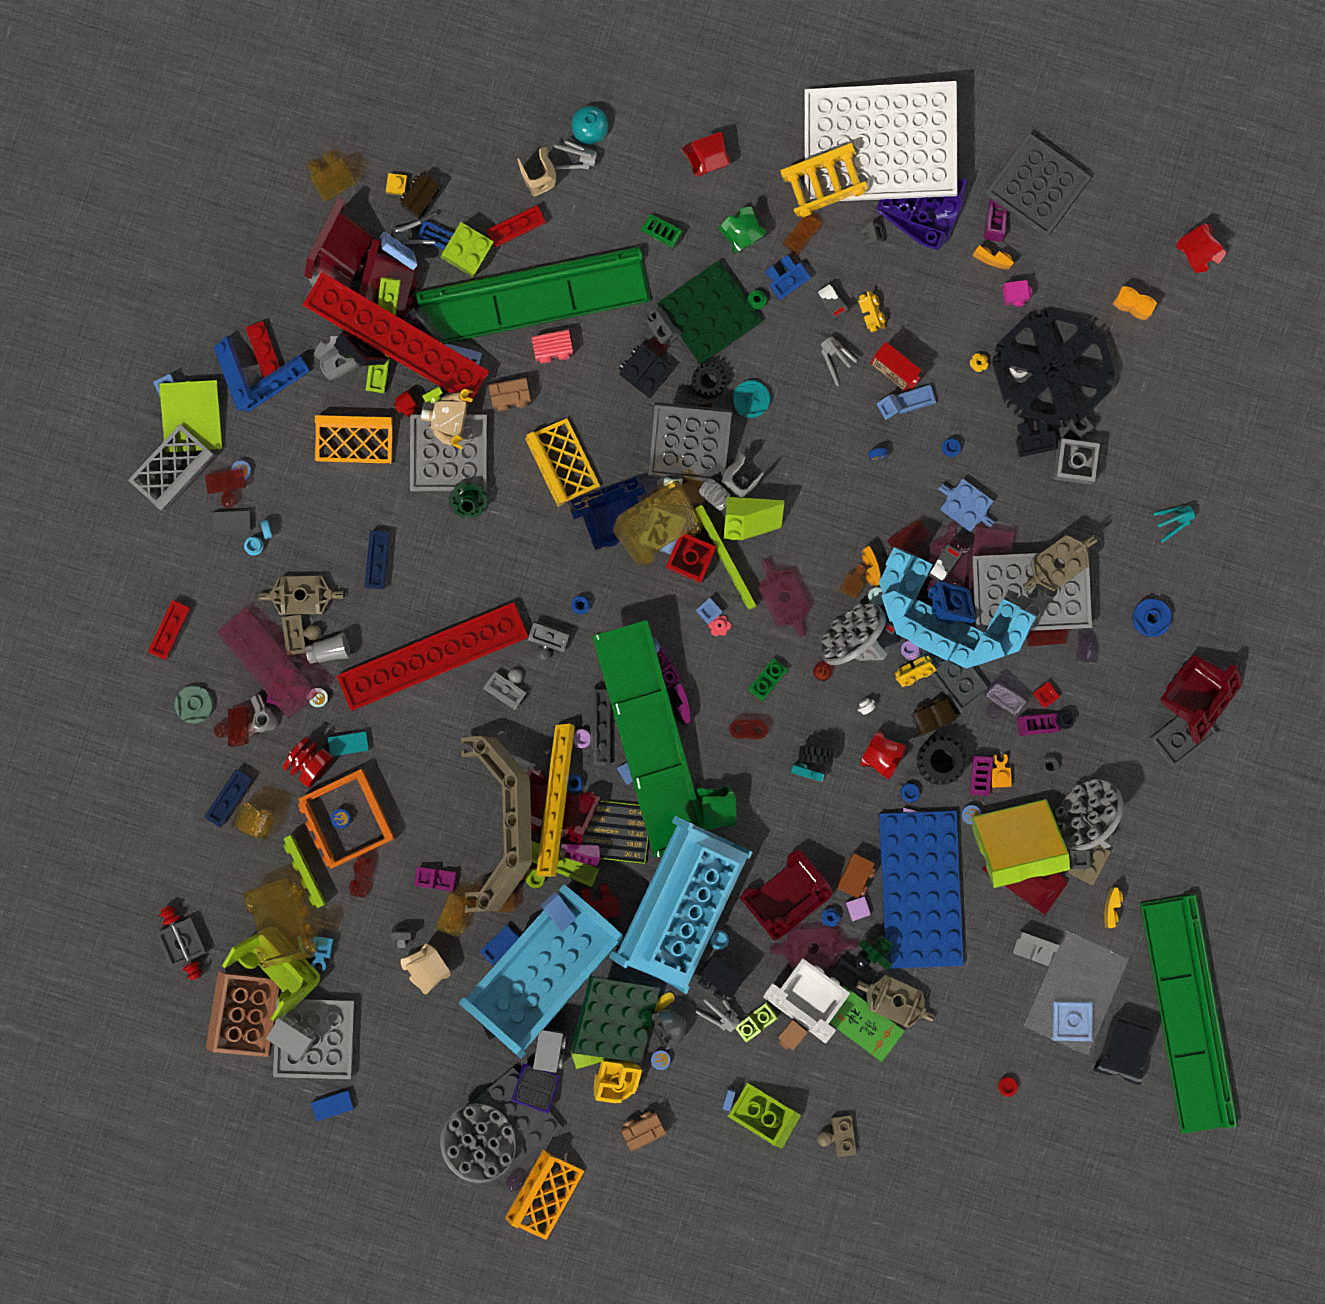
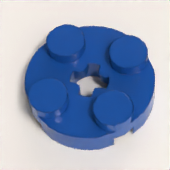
M1155 599L1144 600L1135 607L1132 613L1133 625L1145 637L1160 636L1170 627L1171 611L1163 601ZM1149 613L1151 615H1156L1155 623H1153L1152 621L1148 622L1147 619L1149 618Z

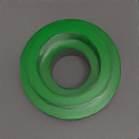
M756 290L749 294L747 300L755 310L762 309L765 306L766 296L763 292ZM754 297H759L761 301L756 303L753 299Z

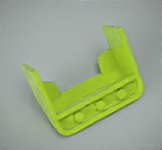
M268 927L232 947L222 965L226 968L239 961L248 969L260 966L283 991L277 999L279 1006L271 1017L272 1021L293 1010L320 981L319 973L284 935L274 927Z

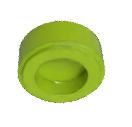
M531 868L525 874V881L532 888H539L545 882V877L536 875L537 868Z

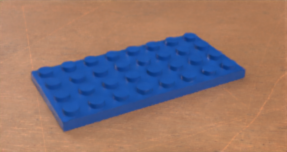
M957 811L879 814L884 937L894 945L891 948L892 951L885 959L892 964L891 968L963 966Z

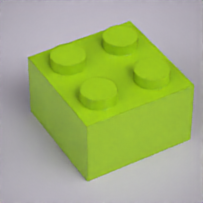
M460 222L440 258L474 277L493 241Z

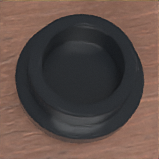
M1068 710L1058 712L1056 723L1060 728L1069 729L1074 725L1075 717L1072 712Z

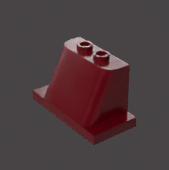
M338 198L307 257L304 276L312 279L315 272L319 274L323 272L343 285L351 287L356 275H360L365 265L363 261L368 258L374 237L343 214L345 200Z
M372 239L359 294L378 304L381 277L400 279L396 316L405 321L408 308L411 309L413 304L412 291L416 290L418 285V279H416L418 266L412 270L398 259L383 254L384 250L382 249L381 242Z
M1192 655L1186 665L1179 669L1174 681L1168 684L1166 692L1160 698L1161 703L1187 722L1193 742L1200 744L1241 688L1242 682L1238 667L1231 664L1224 671Z
M985 864L984 867H983L981 870H983L984 872H986V873L988 874V871H987V868H986V864ZM1054 873L1046 876L1031 877L1021 882L1004 886L1043 915H1046L1067 886V883L1063 876Z

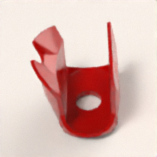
M721 132L692 141L691 145L686 144L682 148V151L693 167V175L696 177L725 168L731 163V159L726 153Z
M1210 224L1200 225L1179 239L1176 244V248L1186 254L1190 267L1193 268L1195 273L1208 271L1209 261L1213 260L1218 264L1226 254L1221 244L1212 236V226Z
M879 731L874 735L861 758V767L871 766L886 779H890L906 750L905 745L885 739L882 732Z

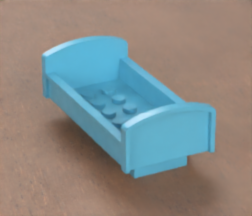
M674 816L672 823L677 825L619 951H612L609 958L625 968L630 966L667 982L687 994L690 988L688 984L747 858L750 859L752 851Z
M564 884L559 889L558 895L576 919L562 932L543 910L472 992L458 1002L520 1059L526 1054L524 1051L613 949L617 945L621 946L624 940L622 934Z

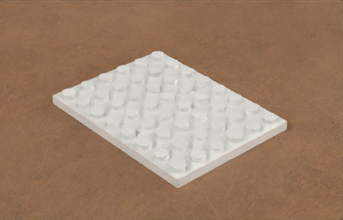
M957 81L805 89V161L847 144H853L857 155L853 156L852 161L860 183L866 182L869 190L865 191V194L861 196H851L840 201L957 196ZM839 161L835 163L834 168L842 190L852 187L853 185L845 162ZM818 169L816 175L824 197L834 194L835 191L827 169ZM805 174V201L810 203L817 200L809 175Z

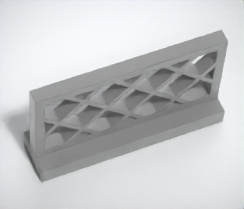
M179 425L128 481L159 510L165 512L216 456L182 425ZM180 431L186 434L187 443H176V435ZM198 445L202 452L198 456H190V446ZM173 446L174 457L163 458V449ZM176 446H187V456L176 457ZM187 459L188 467L185 470H177V460ZM160 460V471L150 472V463ZM163 460H174V471H163ZM174 473L175 481L172 484H164V474ZM147 474V485L140 486L135 482L139 475ZM150 474H161V485H150ZM161 487V496L155 500L151 496V488Z

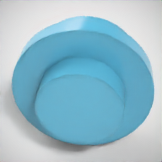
M256 536L249 537L244 543L245 551L253 556L260 554L264 547L262 540Z
M716 930L712 933L709 941L713 948L721 950L728 945L729 938L724 931Z

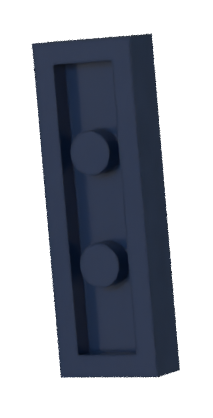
M370 531L364 588L385 589L389 532Z
M236 769L204 818L221 828L253 779L239 769Z

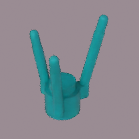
M1181 505L1176 508L1153 513L1154 516L1176 512L1175 517L1157 524V527L1165 526L1176 520L1178 523H1182L1162 538V543L1185 526L1190 525V521L1195 519L1191 506L1183 507Z

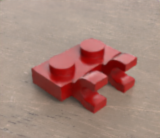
M607 883L600 885L603 899L591 900L589 887L581 889L583 900L603 918L621 915L616 895L610 897Z

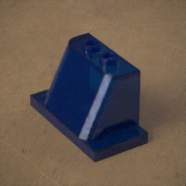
M639 476L604 487L567 502L573 519L583 517L595 550L606 546L613 547L620 541L632 540L637 535L649 531L637 498L646 494Z

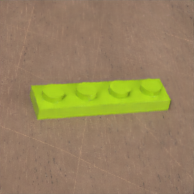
M294 835L284 838L285 843H283L287 854L291 853L294 859L291 862L296 871L299 870L302 876L300 878L304 889L308 888L311 894L308 896L313 906L316 905L317 908L326 905L327 903Z
M531 840L532 862L538 864L540 844ZM558 856L557 873L590 887L593 886L599 872L598 868Z

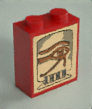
M886 341L870 362V364L905 392L908 388L913 389L921 378L919 376L921 369Z

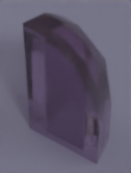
M1079 631L1077 661L1096 663V644L1093 638L1087 633Z

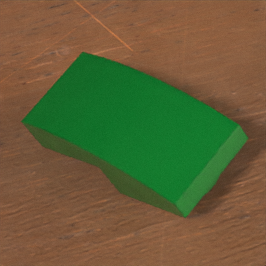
M773 658L748 688V691L763 702L788 669Z

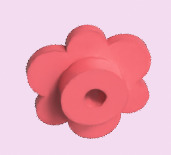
M718 616L709 624V628L712 629V635L718 636L721 634L724 636L727 630L731 628V624L725 616Z

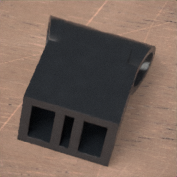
M1112 1017L1102 1053L1097 1059L1093 1071L1108 1076L1121 1075L1125 1081L1141 1085L1143 1066L1154 1031L1150 1028Z

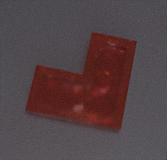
M918 520L888 539L887 542L892 550L894 547L901 548L921 558L914 546L930 535L921 521Z

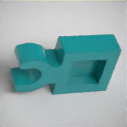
M797 763V766L792 765L790 773L823 782L825 774L808 770L809 766Z

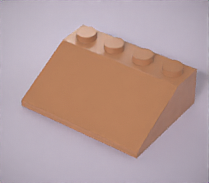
M218 971L206 1049L218 1053L268 1057L270 1041L266 1037L273 1028L274 1021L271 1020V1017L276 1010V999L279 993V987L271 978Z

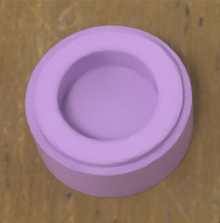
M908 640L901 646V653L906 659L914 660L919 657L921 648Z
M585 729L575 731L574 745L578 748L588 747L590 745V733Z

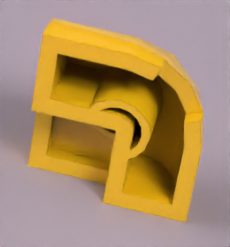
M602 1058L599 1071L595 1073L593 1090L595 1100L622 1103V1100L635 1094L642 1069L634 1062Z

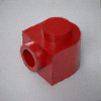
M407 390L394 398L396 402L393 405L399 413L403 412L406 418L416 413L415 410L418 409V406Z

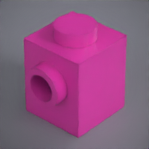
M1027 280L1008 282L1002 286L1005 306L1013 304L1014 307L1024 306L1032 296L1031 285H1028Z

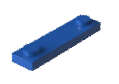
M225 336L214 346V350L237 410L242 411L254 399L231 338Z
M300 354L249 388L254 401L244 408L247 413L311 371Z

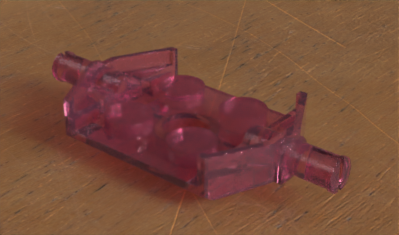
M948 525L946 538L930 544L929 563L934 566V563L947 544L961 552L962 555L943 582L964 587L969 548L954 537L956 526ZM928 576L925 586L930 589L938 581Z
M769 559L766 560V563L763 561L762 565L767 573L757 589L766 603L776 626H793L799 638L806 635L807 633L802 626V620L811 607L793 572L790 570H775ZM783 592L788 593L790 596V600L787 603H782L779 600V595Z
M833 927L790 930L783 945L770 946V950H777L770 951V955H784L792 969H795L802 959L812 966L833 967L836 966L842 951L855 950V946H848L855 945V941H841ZM810 943L818 945V951L815 954H810L807 950Z

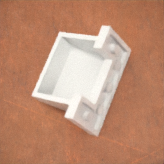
M802 959L780 989L772 983L763 998L821 1041L827 1043L836 1031L829 1025V1022L850 993L842 988L835 978H829L823 974L824 971L820 967L812 966Z

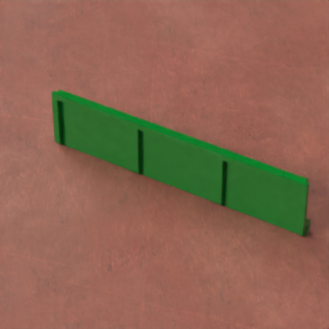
M634 247L416 292V301H418L424 331L439 342L448 344L651 302L642 262L643 253L640 251V247Z
M644 620L607 632H597L592 635L652 853L654 857H662L677 826L672 823L674 816L703 829L704 826L648 621Z
M1197 894L1140 903L1180 1133L1185 1134L1221 1127L1238 1126Z

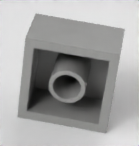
M1061 439L1057 446L1053 479L1090 485L1094 483L1100 444Z
M284 1015L277 1020L266 1039L300 1060L306 1055L317 1036L313 1034L315 1031L308 1026L302 1027L297 1024L298 1020L290 1015L286 1017Z
M548 1027L542 1030L538 1037L533 1069L556 1073L557 1069L562 1067L564 1055H561L560 1052L561 1049H565L567 1040L564 1030Z

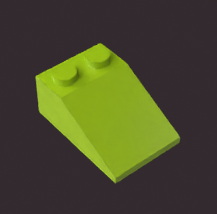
M727 497L724 539L745 540L781 528L784 500Z
M747 1083L728 1117L782 1149L801 1115Z

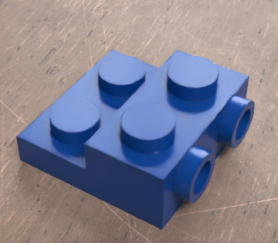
M938 581L930 588L928 597L932 599V613L935 614L937 621L953 624L956 620L973 624L976 621L969 589Z

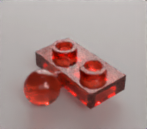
M243 469L205 475L207 493L223 492L221 504L226 508H231L236 503V498L231 493V490L246 488Z
M246 706L228 709V725L218 723L214 727L213 731L217 737L224 738L228 735V746L231 748L249 744V708Z

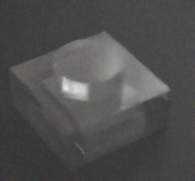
M258 363L242 367L248 386H253L262 380Z

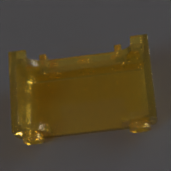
M676 480L619 515L615 521L613 532L640 567L643 564L649 565L655 560L654 556L657 551L684 534L697 535L702 530L703 524L683 486Z

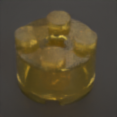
M243 802L242 806H238L230 828L235 830L237 826L241 833L257 839L263 836L262 839L267 841L275 821L274 815L264 809H261L260 812L256 811L254 806Z

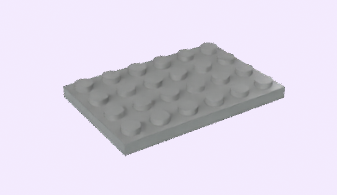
M1040 553L972 556L975 628L986 632L1002 598L1038 615L1030 631L1092 628L1089 567L1054 592L1041 585H1035L1027 591L1023 584L1033 577L1031 560ZM1060 558L1055 559V568L1062 569L1064 561Z

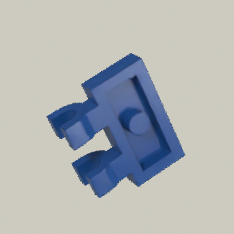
M788 255L780 261L788 270L785 274L779 276L773 266L765 272L769 279L773 281L769 284V287L779 301L811 279L801 263L795 266Z

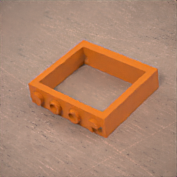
M360 769L298 799L300 802L298 804L301 814L305 813L308 821H305L310 832H314L316 837L314 843L318 849L321 848L324 854L322 860L325 862L326 867L329 866L330 869L396 839L364 769ZM358 779L384 838L335 860L309 801Z

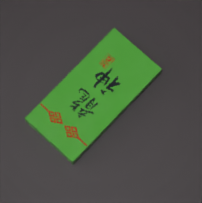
M842 984L841 987L850 994L829 1023L882 1062L905 1031L888 1018L868 1011L867 1002Z

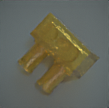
M332 150L327 151L330 156L326 152L322 156L328 165L323 169L320 168L316 160L311 161L313 166H311L310 162L306 165L311 173L309 178L324 202L356 184L343 159H337Z
M450 892L435 929L458 937L459 934L463 935L467 926L464 923L465 918L472 913L465 912V905L474 907V905H471L473 900Z

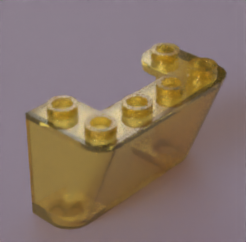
M285 878L243 892L247 911L252 913L255 918L261 947H256L261 967H272L315 956L317 948L315 942L311 939L310 934L313 931L310 923L307 922L308 910L303 905L302 898H304L301 887Z

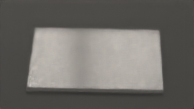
M1064 930L1058 944L1057 953H1054L1024 1023V1027L1072 1048V1050L1089 1055L1129 959Z

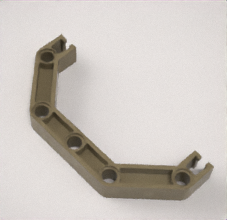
M495 737L461 738V743L471 744L473 751L466 752V750H462L461 757L479 758L502 785L504 857L480 892L465 893V898H475L477 900V907L465 905V912H493L502 908L532 863L530 780L527 773Z

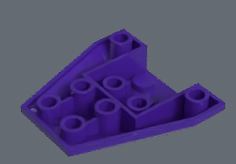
M957 177V196L880 199L876 211L918 244L938 251L949 240L962 210L967 180Z

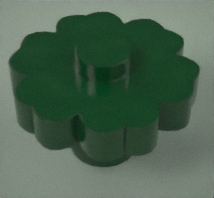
M463 480L455 484L454 491L450 492L449 505L454 507V513L461 518L469 516L473 519L480 516L483 508L487 507L488 494L483 492V486L476 481L468 483Z
M883 935L880 938L877 937L871 945L864 939L860 941L858 945L868 953L866 958L874 965L878 962L887 971L892 967V964L885 958L892 951L891 948L894 945Z

